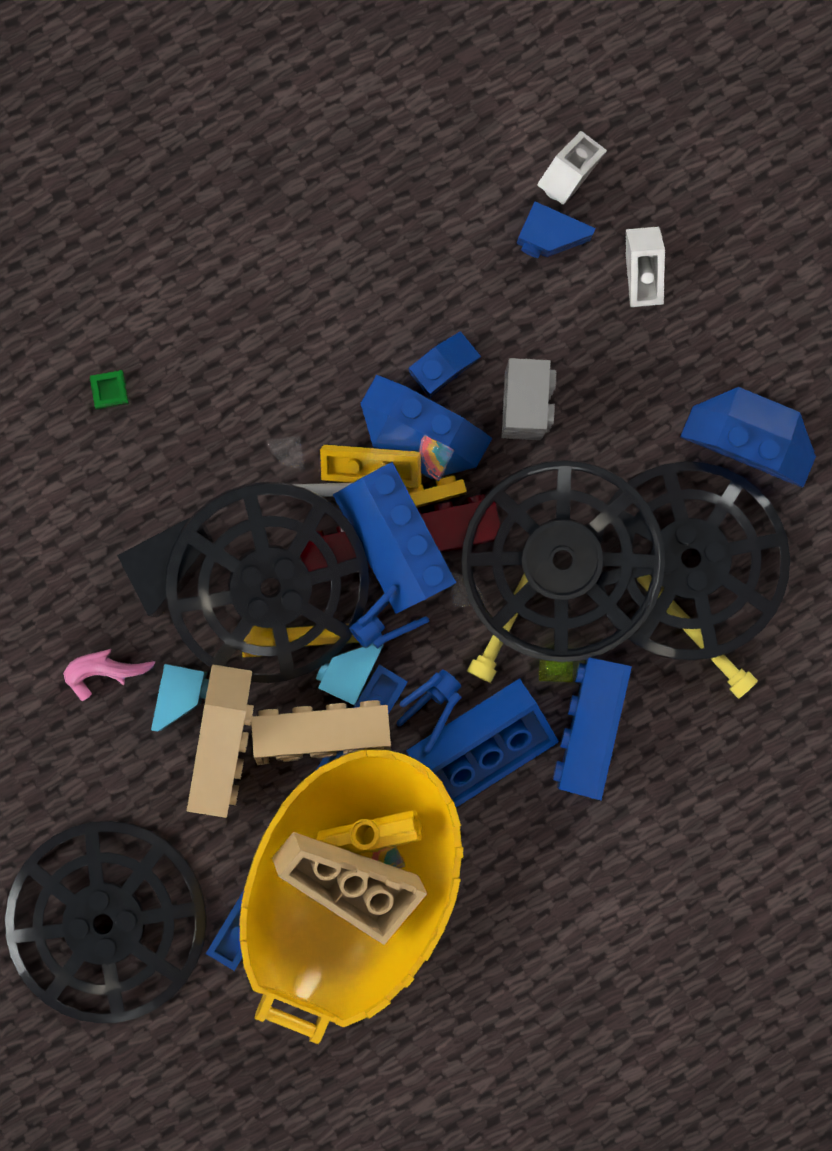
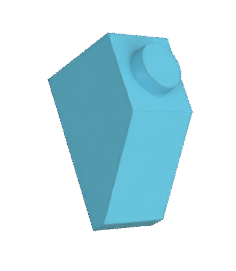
M372 643L368 648L361 647L333 657L330 663L327 662L321 666L316 676V679L321 681L318 688L355 705L384 645L377 649Z
M164 664L151 727L152 731H162L201 705L202 699H206L209 679H206V671Z

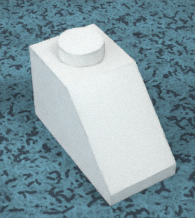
M580 131L555 156L537 185L550 198L564 205L581 186L607 150Z
M660 228L626 229V264L630 306L664 304L665 247Z

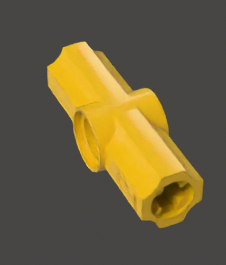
M412 810L372 820L361 819L354 824L318 831L316 840L356 854L368 851L378 852L383 848L422 840V826L417 811ZM372 827L375 832L374 839L370 844H366L364 840L365 831Z

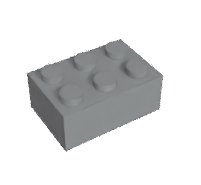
M509 358L504 379L501 438L541 440L545 432H549V429H551V426L554 424L555 404H548L556 388V370H550L551 360Z

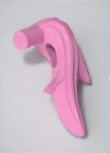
M111 649L87 654L71 661L64 671L65 682L73 689L79 699L84 701L92 695L89 688L83 682L85 678L94 675L108 676L124 685L126 677L144 674L154 666L155 661L140 664L121 663L108 658Z

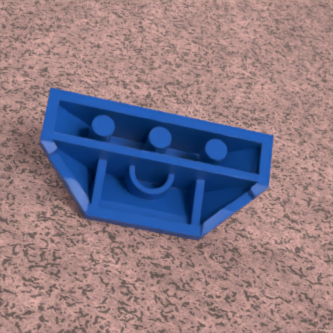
M379 375L375 376L360 403L373 448L421 452V474L430 479L476 468L492 440V437L463 417L412 389ZM425 437L452 450L441 475L436 473L425 459L423 452Z
M740 387L693 406L680 438L801 488L804 487L816 458L800 412Z

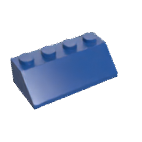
M393 462L332 494L341 512L351 523L361 540L367 561L384 593L392 585L398 587L389 599L396 614L456 583Z
M590 657L586 659L585 664L579 662L575 682L580 683L578 696H571L568 708V715L573 716L570 729L564 728L560 744L561 748H565L563 762H556L553 780L558 781V789L602 801L632 666Z
M519 678L445 725L429 754L424 753V748L430 736L406 751L410 757L428 767L443 782L449 796L454 801L455 807H458L559 741L539 706Z

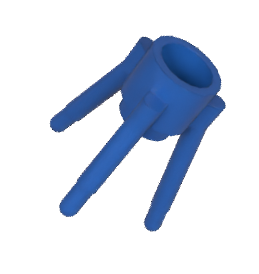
M392 585L371 609L350 626L349 629L364 648H368L373 643L378 649L387 641L428 623L429 618L423 617L382 635L381 632L385 627L377 616L390 603V597L398 588L396 585Z
M443 669L439 673L436 672L426 683L400 702V706L405 707L427 692L396 722L397 726H402L431 698L440 705L444 701L448 702L424 748L425 754L430 753L453 707L462 698L457 693L461 688V684Z

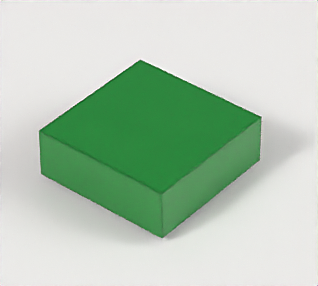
M123 370L90 376L96 410L129 404Z

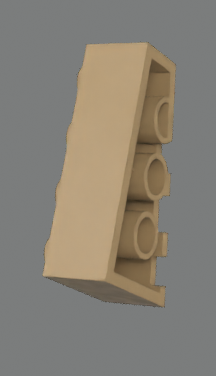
M212 664L187 812L227 818L229 804L236 805L239 785H233L234 778L241 779L244 759L238 758V753L246 752L249 735L248 732L242 731L244 725H251L254 705L247 704L252 671Z
M378 700L360 702V707L347 708L345 703L326 705V710L313 711L311 706L292 708V713L279 714L278 709H266L258 711V716H252L251 720L253 753L257 765L269 764V757L275 756L276 760L290 762L303 758V754H310V757L325 758L337 755V751L349 754L361 750H391L388 705L380 706V701Z
M295 832L289 836L272 857L278 876L383 945L386 944L427 895L417 874Z

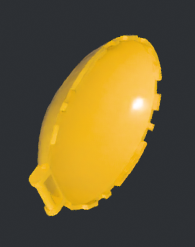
M361 750L345 754L321 766L305 778L281 804L263 834L253 857L245 883L240 910V946L244 969L253 991L263 994L254 1019L264 1022L266 1019L310 1037V1042L319 1044L329 1021L341 1027H346L362 1019H370L390 1005V1001L404 987L407 988L412 983L414 975L424 961H428L445 930L456 902L461 881L459 876L461 858H463V847L460 834L461 824L454 801L449 796L443 782L428 767L416 759L390 750ZM412 810L417 811V815L421 820L422 840L394 846L402 862L393 866L417 874L427 895L385 945L281 879L272 860V857L293 832L317 839L318 831L354 824L361 819L372 820ZM372 827L365 831L364 840L366 844H370L374 839L375 832ZM368 851L359 853V855L372 859L373 852ZM274 999L318 1016L315 1024L271 1007Z

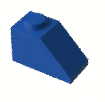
M535 201L518 237L517 244L521 245V251L529 256L539 258L541 254L549 257L591 241L596 228Z
M460 331L435 346L410 366L409 374L426 395L431 398L480 359L481 356Z

